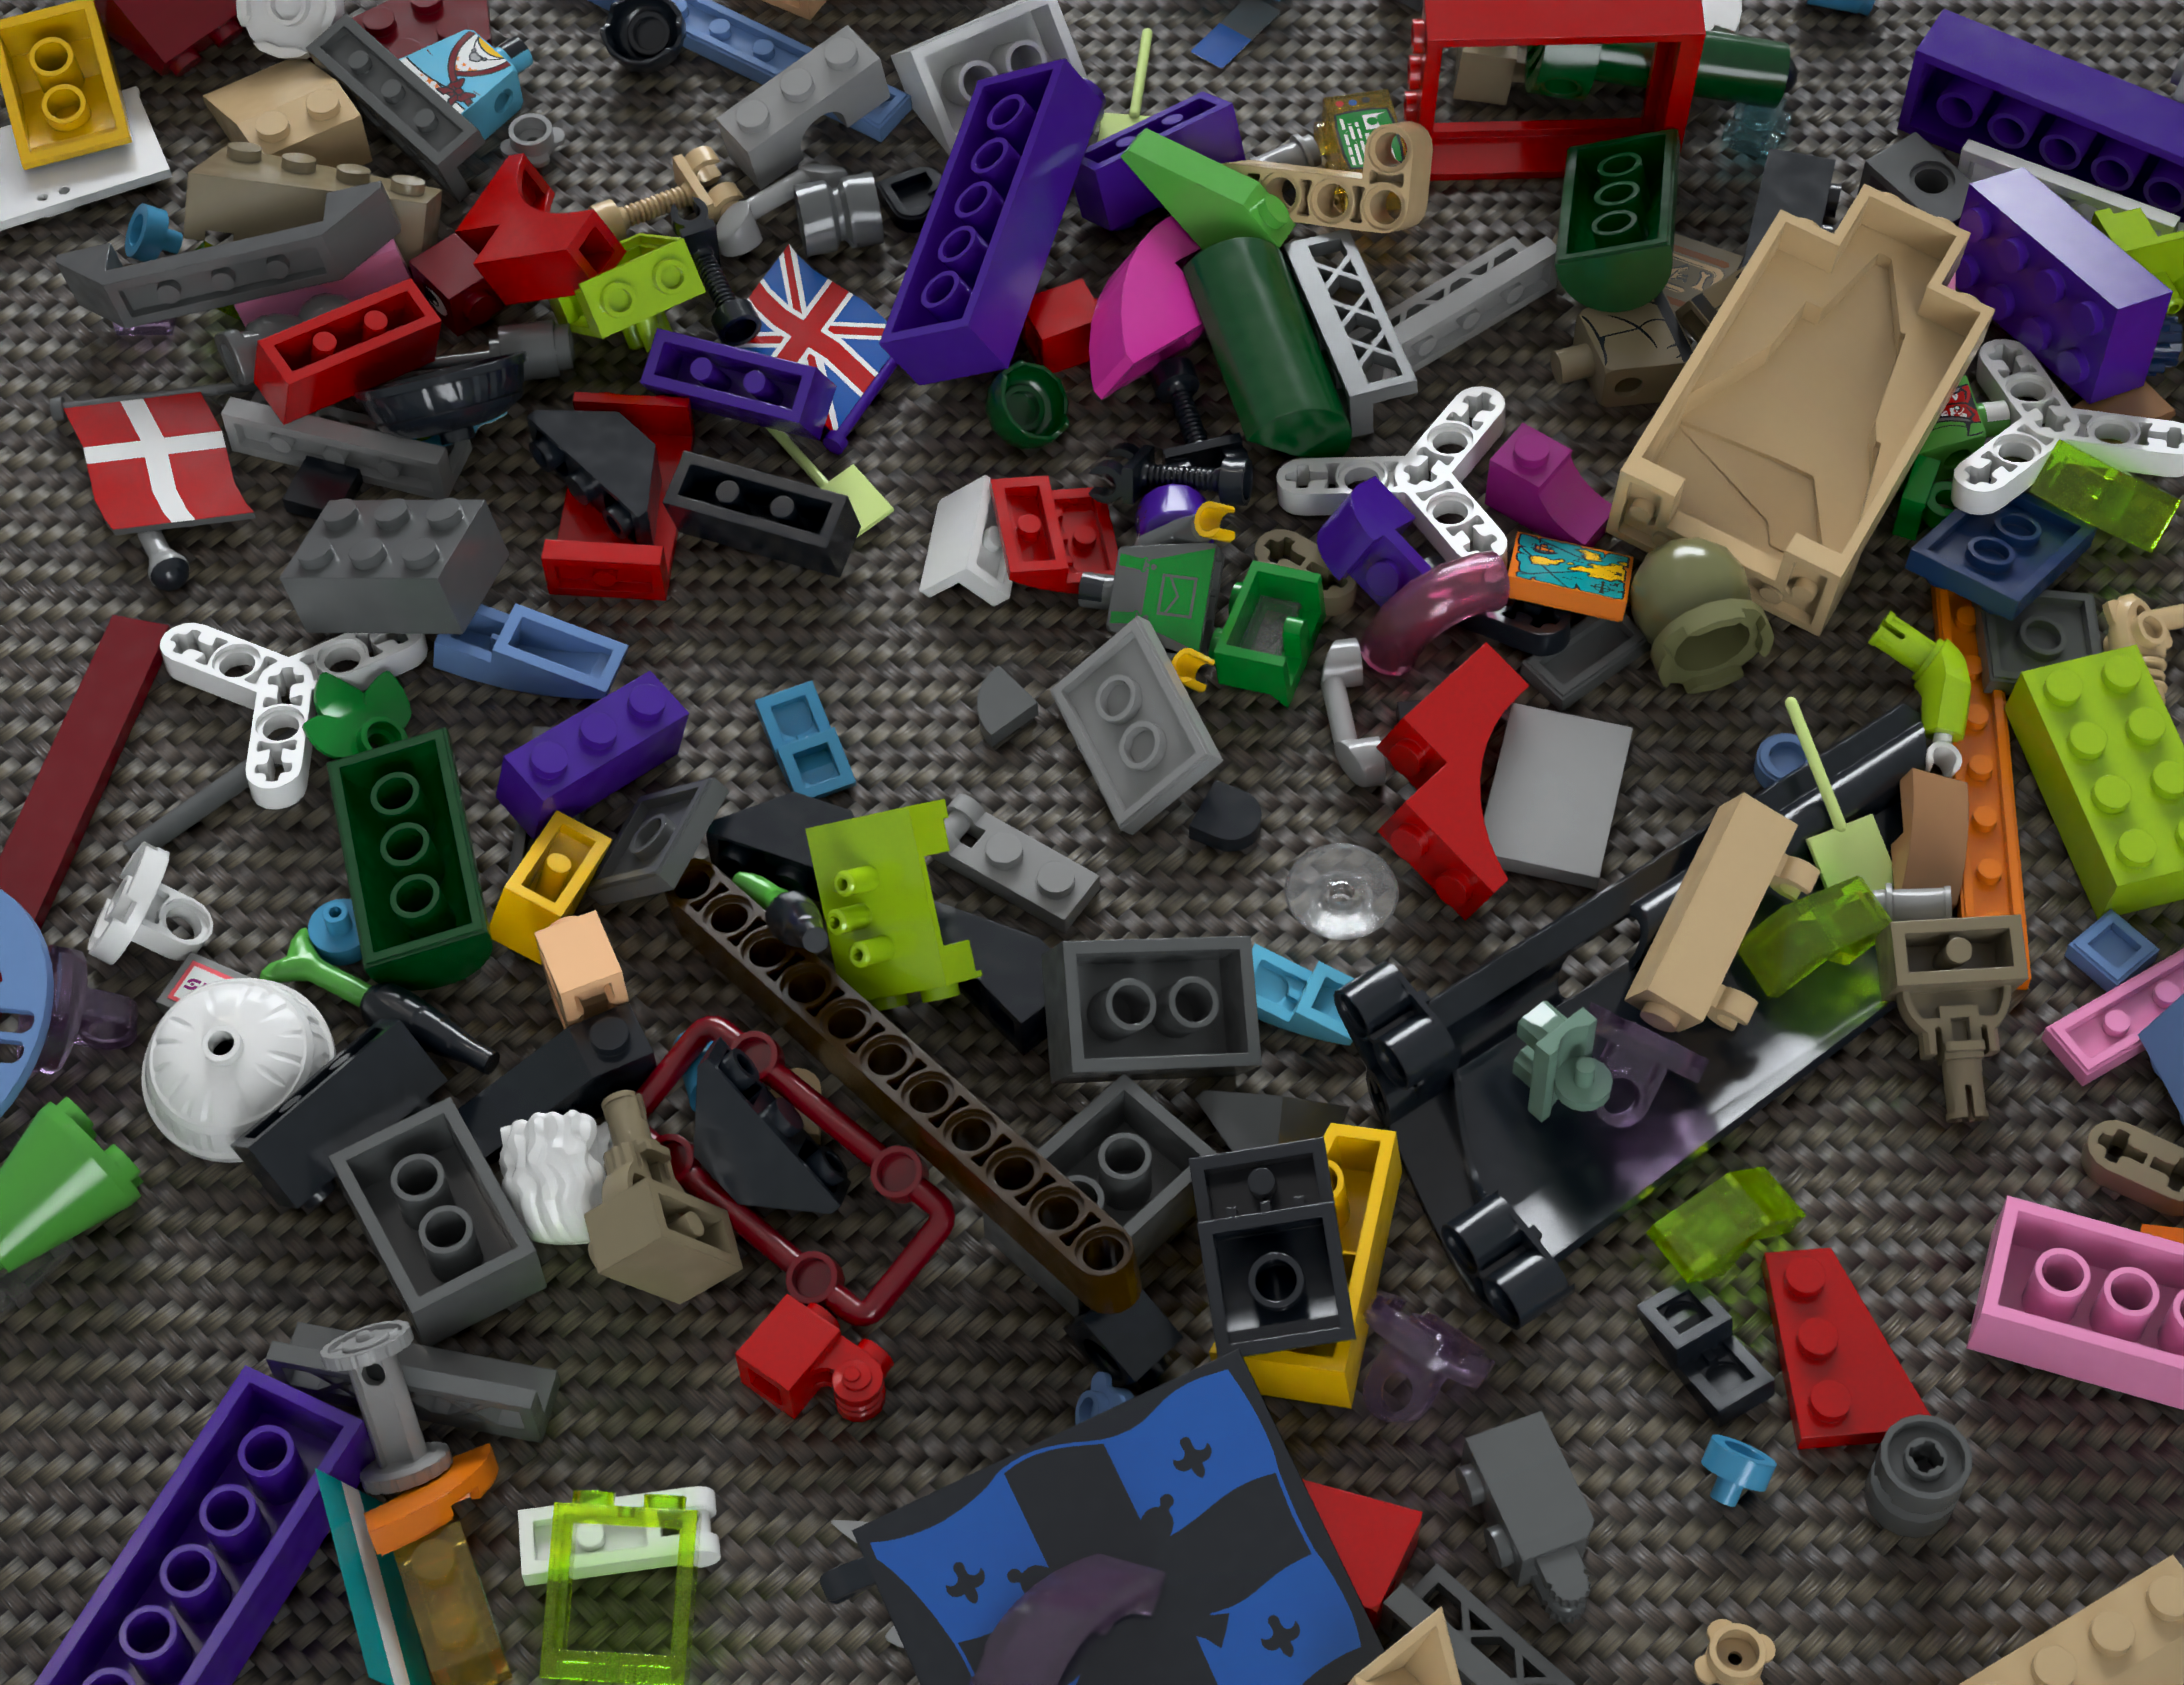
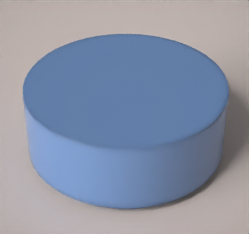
M1790 733L1775 734L1766 738L1760 744L1754 762V774L1763 788L1770 786L1808 762L1798 736Z

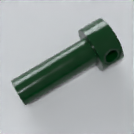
M1706 30L1693 96L1763 108H1777L1783 97L1789 74V44ZM1655 42L1527 46L1524 78L1526 91L1532 94L1583 102L1588 96L1594 81L1646 89Z

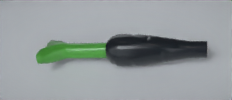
M738 872L734 875L732 881L765 910L767 928L775 938L786 945L805 948L813 953L821 952L827 947L829 938L827 932L823 929L820 912L808 896L799 891H788L778 887L763 876L754 873Z
M306 927L300 929L291 940L287 956L268 964L260 974V979L278 983L294 981L312 982L359 1007L363 1020L369 1028L379 1019H400L425 1052L467 1064L486 1075L491 1074L499 1063V1052L474 1039L446 1015L413 992L394 982H381L372 986L323 960L314 948Z

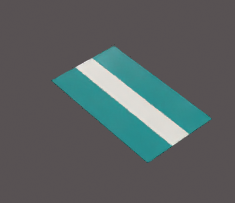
M315 1468L368 1677L385 1685H432L397 1551L394 1550L383 1556L381 1554L377 1555L368 1533L364 1513L384 1503Z

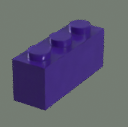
M1202 91L1087 147L1073 184L1082 218L1109 231H1119L1136 224L1138 217L1156 208H1165L1120 157L1145 128L1218 163L1246 160L1233 103Z
M659 328L656 330L640 381L644 387L656 396L668 395L671 397L690 398L691 409L820 441L837 387L817 367Z
M648 671L505 755L495 797L533 840H536L556 810L572 818L677 755L689 712L651 671Z

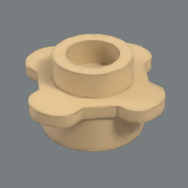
M1727 1619L1713 1621L1708 1626L1706 1632L1709 1644L1705 1655L1698 1657L1694 1664V1673L1697 1679L1705 1685H1712L1714 1683L1721 1685H1763L1760 1678L1762 1670L1766 1663L1773 1660L1776 1652L1773 1641L1767 1635L1759 1634L1748 1625L1732 1623ZM1737 1654L1741 1658V1663L1738 1665L1731 1664L1728 1656Z

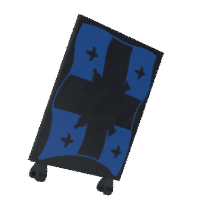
M1239 1348L852 1530L863 1557L823 1573L820 1577V1585L826 1598L832 1604H840L874 1585L877 1586L921 1685H1343L1351 1681L1357 1673L1385 1652Z

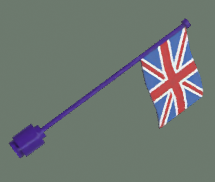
M1083 78L1103 102L1093 128L1094 132L1104 117L1106 99L1101 89L1095 83ZM788 244L747 299L752 303L761 320V330L750 342L736 348L817 367L837 386L824 426L828 433L823 439V445L830 452L840 455L848 445L846 437L899 364L879 345L887 321L867 302L812 269Z

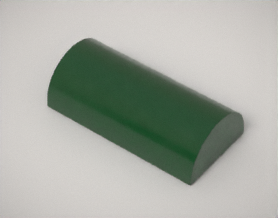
M1672 128L1572 146L1567 149L1555 269L1565 291L1582 305L1603 312L1630 311L1652 301L1667 285L1673 266L1680 159L1678 129Z
M1240 237L1216 243L1198 253L1183 267L1184 275L1246 440L1301 458L1343 457L1351 443V426L1282 252L1269 241L1254 237Z
M446 727L326 763L363 966L366 973L377 983L394 982L409 991L447 986L475 973L489 959L493 949V942L451 738Z

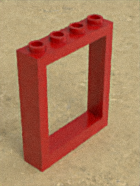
M1423 0L1422 19H1412L1411 50L1412 54L1418 55H1408V90L1414 91H1404L1403 110L1404 122L1413 121L1421 124L1428 130L1432 138L1433 153L1430 181L1564 178L1567 149L1569 147L1672 128L1678 129L1681 153L1706 36L1702 0ZM1655 42L1641 118L1434 123L1443 48ZM1400 136L1405 159L1407 153V145L1404 139Z

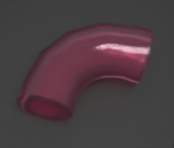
M1491 550L1469 554L1441 563L1410 580L1382 605L1366 628L1360 641L1362 658L1371 668L1379 673L1389 676H1401L1413 669L1426 646L1446 629L1464 619L1502 609L1507 604L1510 594L1508 571L1503 560L1497 553Z

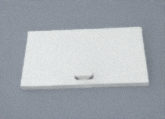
M137 86L122 90L132 143L24 170L12 126L7 125L0 128V231L40 218H48L73 210L75 207L172 177L168 163L139 97L140 91Z

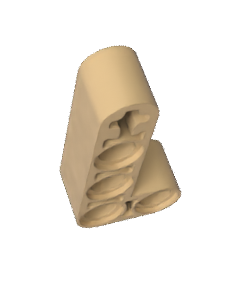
M1407 121L1384 124L1371 132L1365 145L1363 173L1258 160H1241L1221 164L1260 182L1269 194L1277 196L1285 204L1290 218L1295 223L1375 233H1390L1412 228L1419 224L1425 216L1428 204L1433 145L1428 130L1419 123ZM1396 134H1399L1407 145L1406 157L1402 163L1396 160L1392 154L1391 144ZM1286 179L1294 185L1296 190V198L1292 206L1285 202L1282 195V187ZM1338 185L1345 189L1348 195V206L1344 213L1338 210L1334 203V192ZM1391 191L1401 201V213L1397 220L1393 219L1386 209L1387 196Z

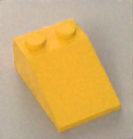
M76 0L0 19V84L24 170L132 143L118 71L105 25L94 0Z

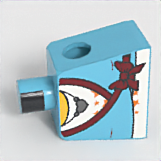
M463 30L399 59L480 131L484 140L521 109L523 97L518 73L533 64V58L528 47L519 37L514 36L494 48L474 30Z

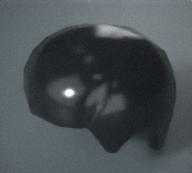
M619 0L610 5L603 27H600V36L609 55L616 62L629 71L652 74L665 69L675 61L684 43L686 23L675 2L671 0Z

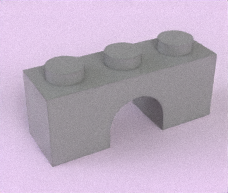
M846 25L721 114L716 120L729 157L762 190L804 160L801 150L802 138L809 126L819 117L833 112L848 128L891 96L880 57Z

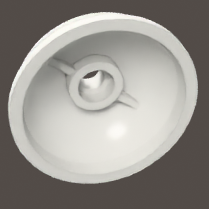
M231 978L203 985L177 1001L162 1017L151 1037L144 1056L141 1076L142 1091L148 1112L160 1131L181 1150L201 1159L214 1162H243L230 1145L289 1098L311 1076L336 1056L331 1031L321 1013L306 997L278 982L257 978ZM225 1040H234V1045L228 1053L224 1055L214 1054V1049L218 1044Z

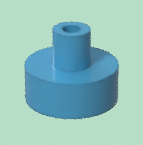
M145 203L140 204L136 208L129 222L125 238V253L127 257L146 262L157 259L162 250L174 254L179 252L183 241V234L168 229L169 217L166 210Z
M336 899L321 905L312 914L308 923L310 940L320 957L332 965L339 966L353 964L361 960L362 955L352 900Z
M1723 1435L1711 1436L1701 1460L1705 1468L1717 1475L1710 1496L1714 1500L1730 1507H1736L1743 1488L1759 1492L1766 1491L1777 1466V1463L1762 1451Z

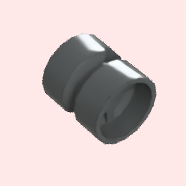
M872 172L841 177L838 186L835 188H831L825 180L793 185L799 230L806 256L836 252L842 240H846L852 248L884 243L881 210Z
M1913 1415L1902 1418L1889 1427L1865 1481V1500L1870 1514L1883 1528L1898 1536L1920 1538L1932 1535L1944 1527L1952 1515L1972 1472V1453L1966 1438L1954 1425L1936 1416Z

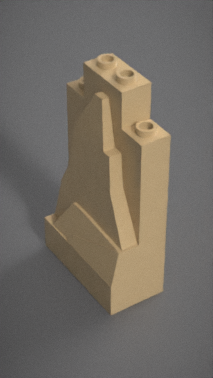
M1866 184L1859 191L1834 234L1820 228L1815 222L1807 218H1799L1780 209L1621 468L1605 532L1646 552H1650L1673 539L1700 537L1725 546L1744 567L1752 602L1761 606L1763 610L1820 637L1851 583L1862 551L1983 343L1995 309L1981 303L1976 297L1947 287L1960 265L1971 233L1957 227L1946 218L1933 216L1903 202L1892 193L1879 191Z

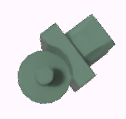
M1543 1001L1524 1015L1518 1022L1517 1036L1527 1046L1521 1049L1514 1059L1513 1073L1530 1087L1528 1111L1540 1122H1543L1550 1116L1552 1106L1558 1099L1562 1104L1573 1110L1592 1111L1603 1106L1610 1098L1613 1085L1611 1072L1604 1063L1592 1058L1597 1019L1584 1007L1567 1019L1548 1001Z

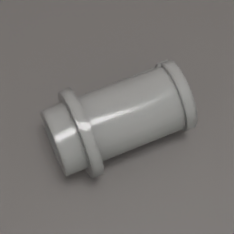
M1299 134L1291 135L1289 143L1248 159L1318 167L1322 164L1318 145L1309 134L1303 137Z
M1885 883L1886 889L1873 890L1874 928L1886 927L1893 921L1952 918L1951 886H1944V888L1892 889V883Z

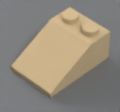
M308 59L284 60L203 95L206 106L231 142L253 143L262 148V153L280 157L285 153L311 155L316 158V164L337 168L340 164L363 166L372 162L361 114L340 84Z

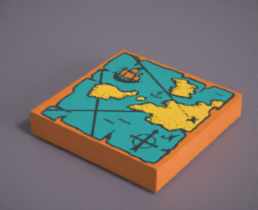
M1517 531L1503 595L1512 599L1615 622L1623 621L1634 557Z

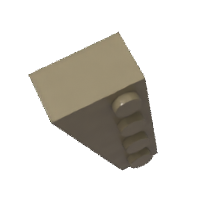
M230 142L227 146L188 172L183 238L204 241L206 231L209 230L234 234L233 241L321 222L324 218L326 193L382 181L401 223V232L394 239L407 267H410L409 261L437 244L442 189L425 186V180L416 176L395 175L388 179L371 175V170L362 165L340 164L337 168L316 164V158L311 155L285 153L280 157L262 153V148L253 143Z

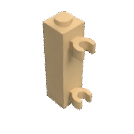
M1742 793L1719 806L1624 999L1627 1003L1641 1010L1640 1017L1646 1023L1665 1032L1676 1031L1679 1033L1702 1023L1706 1015L1714 1023L1729 1031L1735 1030L1737 1023L1744 1026L1748 1025L1758 1002L1740 990L1723 985L1724 977L1768 886L1770 885L1780 895L1795 901L1801 891L1807 895L1811 893L1821 872L1809 862L1785 853L1798 824L1746 793Z

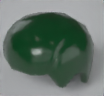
M1023 360L1011 364L1008 369L1002 370L988 387L985 405L988 420L992 430L1008 445L1019 449L1040 448L1052 443L1069 427L1070 422L1067 417L1068 398L1061 379L1044 365L1029 363Z

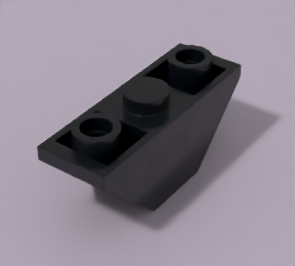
M535 410L529 414L527 420L532 442L529 443V450L537 464L544 471L551 472L554 470L563 478L569 491L579 503L584 506L591 504L603 515L609 529L619 539L624 540L628 538L634 544L654 545L662 486L656 444L618 411Z
M791 792L713 820L706 832L710 860L713 865L730 877H734L738 872L754 873L763 876L778 887L788 891H799L809 898L821 902L805 829L855 817L849 809L797 792Z
M719 1037L709 1046L697 1067L694 1157L737 1204L832 1214L841 1207L851 1184L847 1177L848 1173L844 1163L832 1149L827 1146L820 1147L803 1129V1120L790 1102L782 1097L776 1099L759 1080L760 1075L753 1061L740 1049H731Z

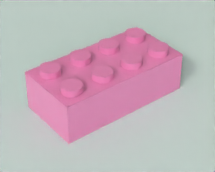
M2007 1195L1992 1231L1966 1349L2184 1410V1244Z

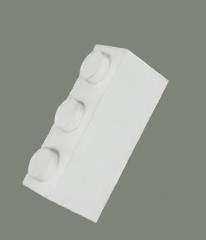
M1019 0L891 55L904 91L911 95L912 109L948 155L952 151L978 80L1063 58L1068 60L1082 78L1088 79L1057 0Z

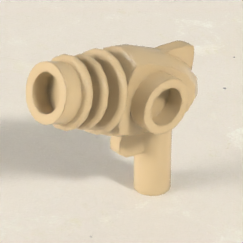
M2133 593L2120 596L2117 600L2106 602L2102 607L2109 629L2108 635L2103 641L2104 652L2137 644L2162 700L2166 704L2165 693L2168 686L2164 682L2166 678L2164 671L2167 668V662L2164 659L2166 657V650L2170 649L2173 643L2169 631L2184 628V604L2151 610L2147 603Z

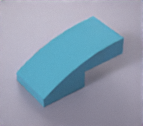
M1255 943L1252 947L1258 1019L1310 1038L1350 1046L1353 1041L1338 1014L1333 995L1337 989L1354 978L1318 961L1313 971H1310Z

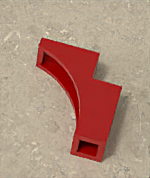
M524 153L509 155L455 231L478 254L473 265L505 305L575 295L574 291L580 289L579 283L617 267L627 252L594 209L569 213H550L555 193Z
M1487 642L1406 714L1376 746L1391 762L1395 770L1402 774L1417 789L1377 832L1392 846L1396 854L1406 860L1437 892L1441 900L1450 905L1465 921L1508 880L1490 843L1483 818L1480 791L1481 769L1487 742L1494 726L1506 709L1530 686Z

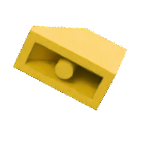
M556 810L503 888L489 924L492 940L542 965L534 932L549 927L552 923L563 917L573 916L612 839Z

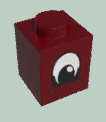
M453 233L411 259L409 264L416 286L442 322L459 337L474 326L486 322L493 314L503 309L501 298L473 265L478 254L456 233Z

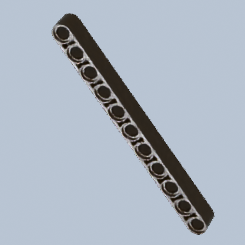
M691 859L675 889L664 892L675 925L681 936L1086 1306L1097 1313L1109 1315L1121 1313L1132 1307L1140 1298L1143 1287L1133 1241L1128 1232L813 952H809L805 948L786 945L775 938L767 928L765 910L715 865L704 859ZM1113 1267L1112 1269H1109V1270L1100 1271V1270H1102V1269H1104V1268Z

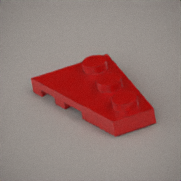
M1832 1248L1764 1253L1761 1268L1797 1450L1881 1443L1889 1427L1900 1419L1918 1414L1931 1416Z

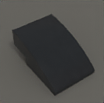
M1324 1137L1188 1158L1217 1358L1238 1348L1243 1357L1356 1340Z

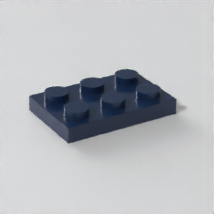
M2023 492L1992 514L1974 515L1956 508L1911 548L1905 569L1924 577L1929 584L1937 588L1948 589L1978 604L1982 610L1989 614L2002 616L2013 621L2091 547L2097 527Z

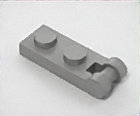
M958 794L947 806L949 818H945L944 824L950 851L930 856L1059 931L1066 933L1100 890L1099 875L985 812L983 807L972 797L966 794ZM965 833L978 839L972 848L960 842Z

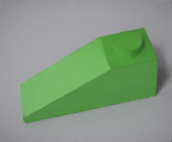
M1147 128L1137 135L1120 156L1202 250L1216 243L1240 237L1260 238L1280 248L1296 225L1290 218L1285 204L1277 196L1269 194L1260 182Z

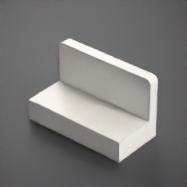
M987 475L942 498L937 505L919 591L929 598L957 583H960L993 607L1010 598L1013 581L1009 580L989 488L991 478Z

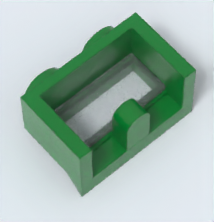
M1253 560L1244 582H1236L1233 586L1229 599V617L1224 628L1217 627L1215 629L1209 646V657L1215 660L1218 684L1269 694L1289 708L1326 618L1322 576L1319 573Z

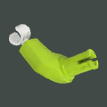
M1890 611L1877 627L1878 630L1873 633L1868 644L1877 647L1913 672L1911 679L1915 681L1913 686L1922 697L1921 722L1925 729L1926 738L1933 739L1932 745L1926 750L1925 771L1930 772L1934 763L1940 767L1942 776L1952 778L1962 764V756L1952 742L1964 739L1970 706L1971 682L1966 660L1949 639L1946 638L1943 641L1939 638L1934 642Z

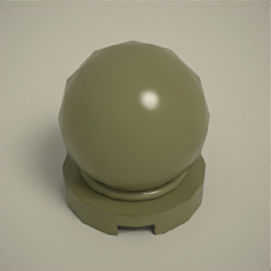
M1700 537L1673 539L1648 552L1634 576L1629 592L1632 616L1638 629L1647 641L1652 644L1650 657L1662 685L1666 688L1670 683L1683 684L1686 693L1690 694L1716 690L1745 676L1741 665L1752 659L1757 652L1764 658L1770 653L1775 639L1770 623L1763 608L1751 601L1749 583L1744 567L1727 547Z

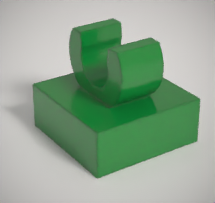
M1918 454L1900 502L1892 534L1915 541L1922 520L1929 527L1935 528L1954 511L1944 508L1939 504L1957 508L1951 501L1952 482L1941 481L1935 483L1941 463L1940 460Z

